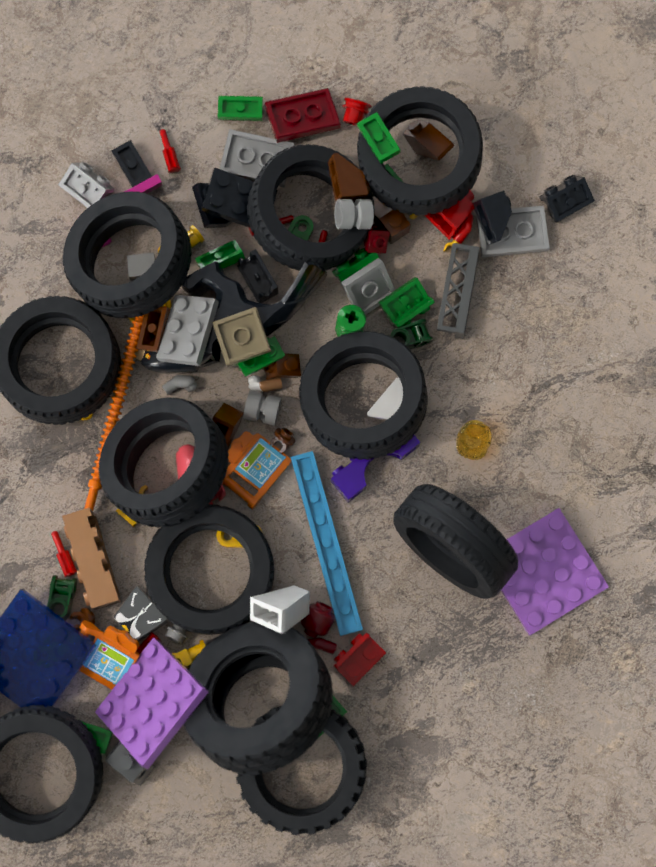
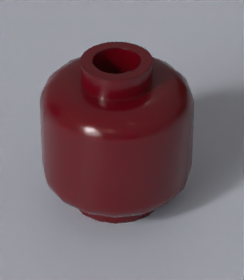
M317 601L316 604H309V614L301 620V625L305 628L304 632L313 638H316L318 635H327L335 621V615L332 613L333 609L320 601Z

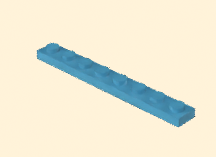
M311 451L292 456V465L339 634L344 636L362 631V624L314 453Z

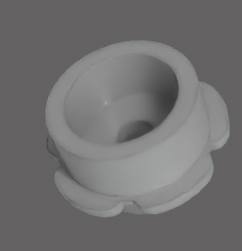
M175 624L173 627H167L168 631L165 636L168 639L182 644L184 639L188 638L184 635L185 629Z

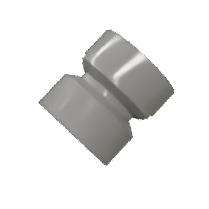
M337 199L334 210L337 229H352L353 226L357 227V229H370L374 218L372 201L370 199H356L353 203L352 199Z
M250 390L245 404L243 419L254 422L261 419L263 424L275 426L282 397L270 394L264 397L262 392Z

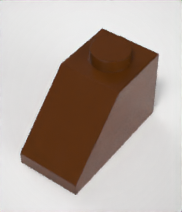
M418 119L412 122L403 133L415 154L440 161L454 147V144L430 122Z
M333 153L328 161L335 202L337 199H352L354 203L356 199H365L369 194L370 187L369 183L365 180L364 173L340 154Z
M378 200L374 202L373 221L377 226L390 231L388 240L390 244H393L409 233L411 224L403 213H400L399 210L395 211L390 207L388 208L385 206V203H381Z
M161 306L144 315L136 349L158 352L171 309Z
M223 403L212 420L223 432L229 448L239 428L244 412Z

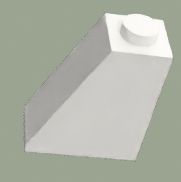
M293 585L253 596L250 600V620L279 633H284L309 614L310 591Z

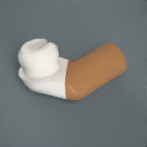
M258 375L248 378V387L253 391L269 392L282 389L280 378L260 381Z

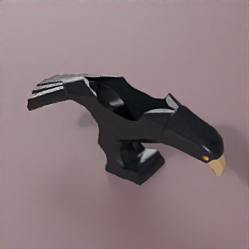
M217 261L188 275L181 286L187 294L193 297H201L208 290L215 292L217 295L216 300L219 304L214 321L256 307L268 337L297 313L306 300L324 282L327 272L322 266L314 262H304L295 281L284 297L272 305L248 300L241 284L228 278ZM212 325L200 366L160 362L156 358L158 352L139 350L135 352V355H137L136 359L145 368L158 373L198 372L199 368L220 362L221 348Z

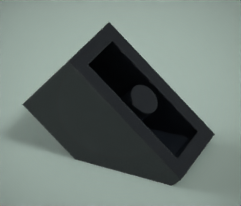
M505 191L484 197L472 203L488 246L501 240L512 214L511 201L505 194Z

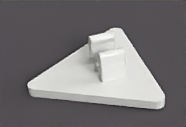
M399 378L392 382L367 412L368 417L387 420L398 410L403 399V387Z

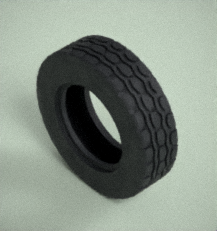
M256 622L236 626L208 643L188 669L209 692L183 725L195 744L215 764L228 771L231 770L239 774L248 773V775L261 774L278 770L277 768H282L292 763L295 759L302 756L309 747L311 748L326 726L327 718L329 719L332 709L331 703L333 702V684L329 670L311 643L292 627L284 633H279ZM263 667H277L288 672L289 691L283 705L275 715L262 724L248 728H238L226 724L224 718L225 701L231 688L241 677Z

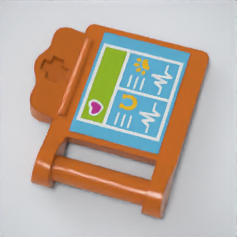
M245 431L239 438L232 441L231 448L228 450V462L231 464L227 468L222 485H226L248 503L247 506L253 510L289 466L291 458L285 453L279 452L280 450L276 446H271L270 442L259 433L252 435L250 432ZM233 472L255 488L258 491L256 495L253 496L230 478Z
M83 620L79 627L81 630L69 652L63 655L61 661L112 690L123 675L128 672L131 665L136 663L140 654L137 652L139 642L132 638L125 630H118L114 626H108L105 632H103L93 623ZM89 634L95 636L81 662L76 658Z

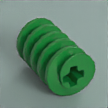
M356 305L342 307L337 316L336 335L340 337L343 334L352 332H364L366 324L364 311Z

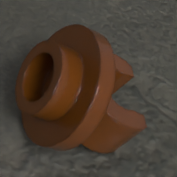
M277 428L274 432L276 437L271 440L270 445L273 446L277 441H280L283 447L279 452H285L289 445L292 446L295 443L293 432L287 428Z
M86 607L81 608L80 612H73L69 617L70 620L78 619L80 621V624L74 626V631L81 630L79 627L83 620L95 624L93 612L89 611Z

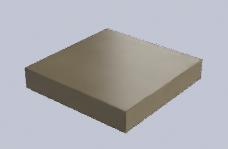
M256 307L212 322L227 367L271 352Z

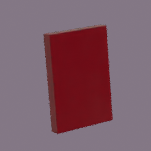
M329 88L265 102V109L277 143L341 129V123Z

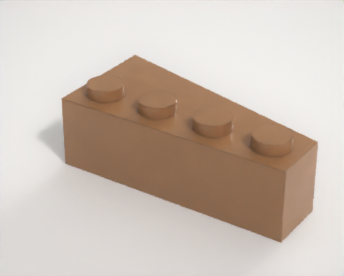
M90 508L63 515L64 531L72 546L70 548L71 555L79 568L77 576L80 584H84L86 590L83 593L86 605H91V609L97 610L121 602L96 514Z

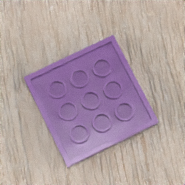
M560 508L507 539L517 554L518 569L501 591L529 636L609 587Z
M153 637L141 652L136 663L131 665L128 672L123 675L95 713L142 767L149 769L209 691L159 640Z

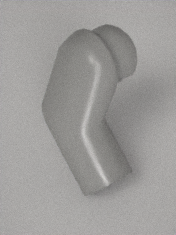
M177 375L165 383L162 388L168 395L179 387L186 388L188 392H192L197 388V383L192 376Z

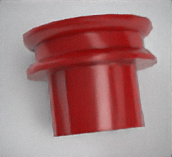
M344 98L346 103L342 107L346 111L343 122L357 126V123L364 119V116L368 114V110L372 106L360 100Z

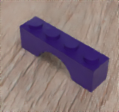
M413 435V438L406 445L401 446L399 450L386 456H393L403 460L419 447L420 441ZM375 458L368 460L350 459L351 463L346 467L341 465L332 472L331 483L348 503L366 489L364 472L368 464Z

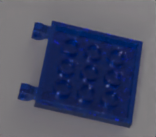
M20 589L0 617V692L20 708L30 707L31 705L53 707L97 645L26 590Z

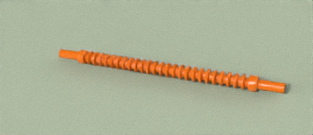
M144 315L134 317L135 320L131 322L133 324V327H130L132 332L128 334L130 339L126 340L128 346H125V349L127 351L123 353L125 358L121 359L123 365H120V368L122 370L118 371L120 377L116 378L118 384H115V387L117 389L113 390L115 396L111 397L113 403L109 404L112 407L108 409L110 415L106 416L108 422L104 423L106 425V428H103L105 433L101 435L103 440L99 442L101 447L98 448L99 454H96L98 459L94 461L96 466L92 467L94 473H91L93 477L88 482L90 489L84 509L90 508L92 511L94 510L98 491L102 489L99 479L101 451L109 433L117 421L120 420L118 418L122 414L120 409L124 408L121 404L125 402L123 399L127 395L125 390L129 389L127 383H130L128 378L132 377L130 371L134 370L132 364H135L133 359L137 358L135 352L139 351L136 348Z

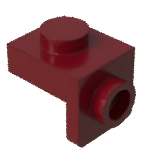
M372 225L365 239V251L386 254L390 231L377 225Z

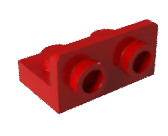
M367 632L364 635L359 633L350 642L353 647L347 653L342 650L333 659L336 662L333 667L353 687L386 654Z

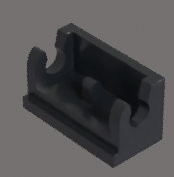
M255 249L250 252L248 258L239 259L237 268L257 302L263 303L279 294L278 286Z

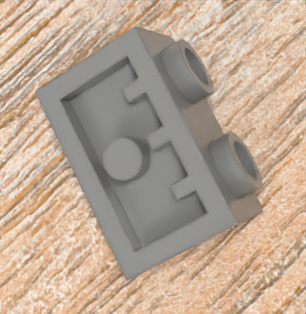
M85 162L72 163L58 184L87 208L100 199L105 198L107 193L114 191V188L109 185L110 181L102 175L98 176L95 174L93 168Z

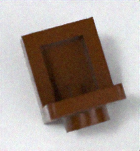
M284 353V358L265 367L266 380L277 377H300L299 354Z

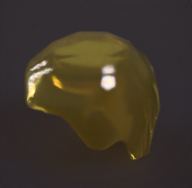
M479 420L466 422L460 428L456 437L458 454L471 460L482 459L486 455L492 441L490 427Z

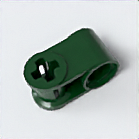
M426 319L416 320L408 325L396 328L390 335L393 338L397 336L402 337L405 340L404 344L409 349L422 347L434 341L425 325L427 323Z
M53 575L51 579L47 613L57 622L67 620L71 614L73 599L77 590L76 578L68 580L58 578V575ZM59 604L64 605L63 614L55 616L53 614L54 607Z

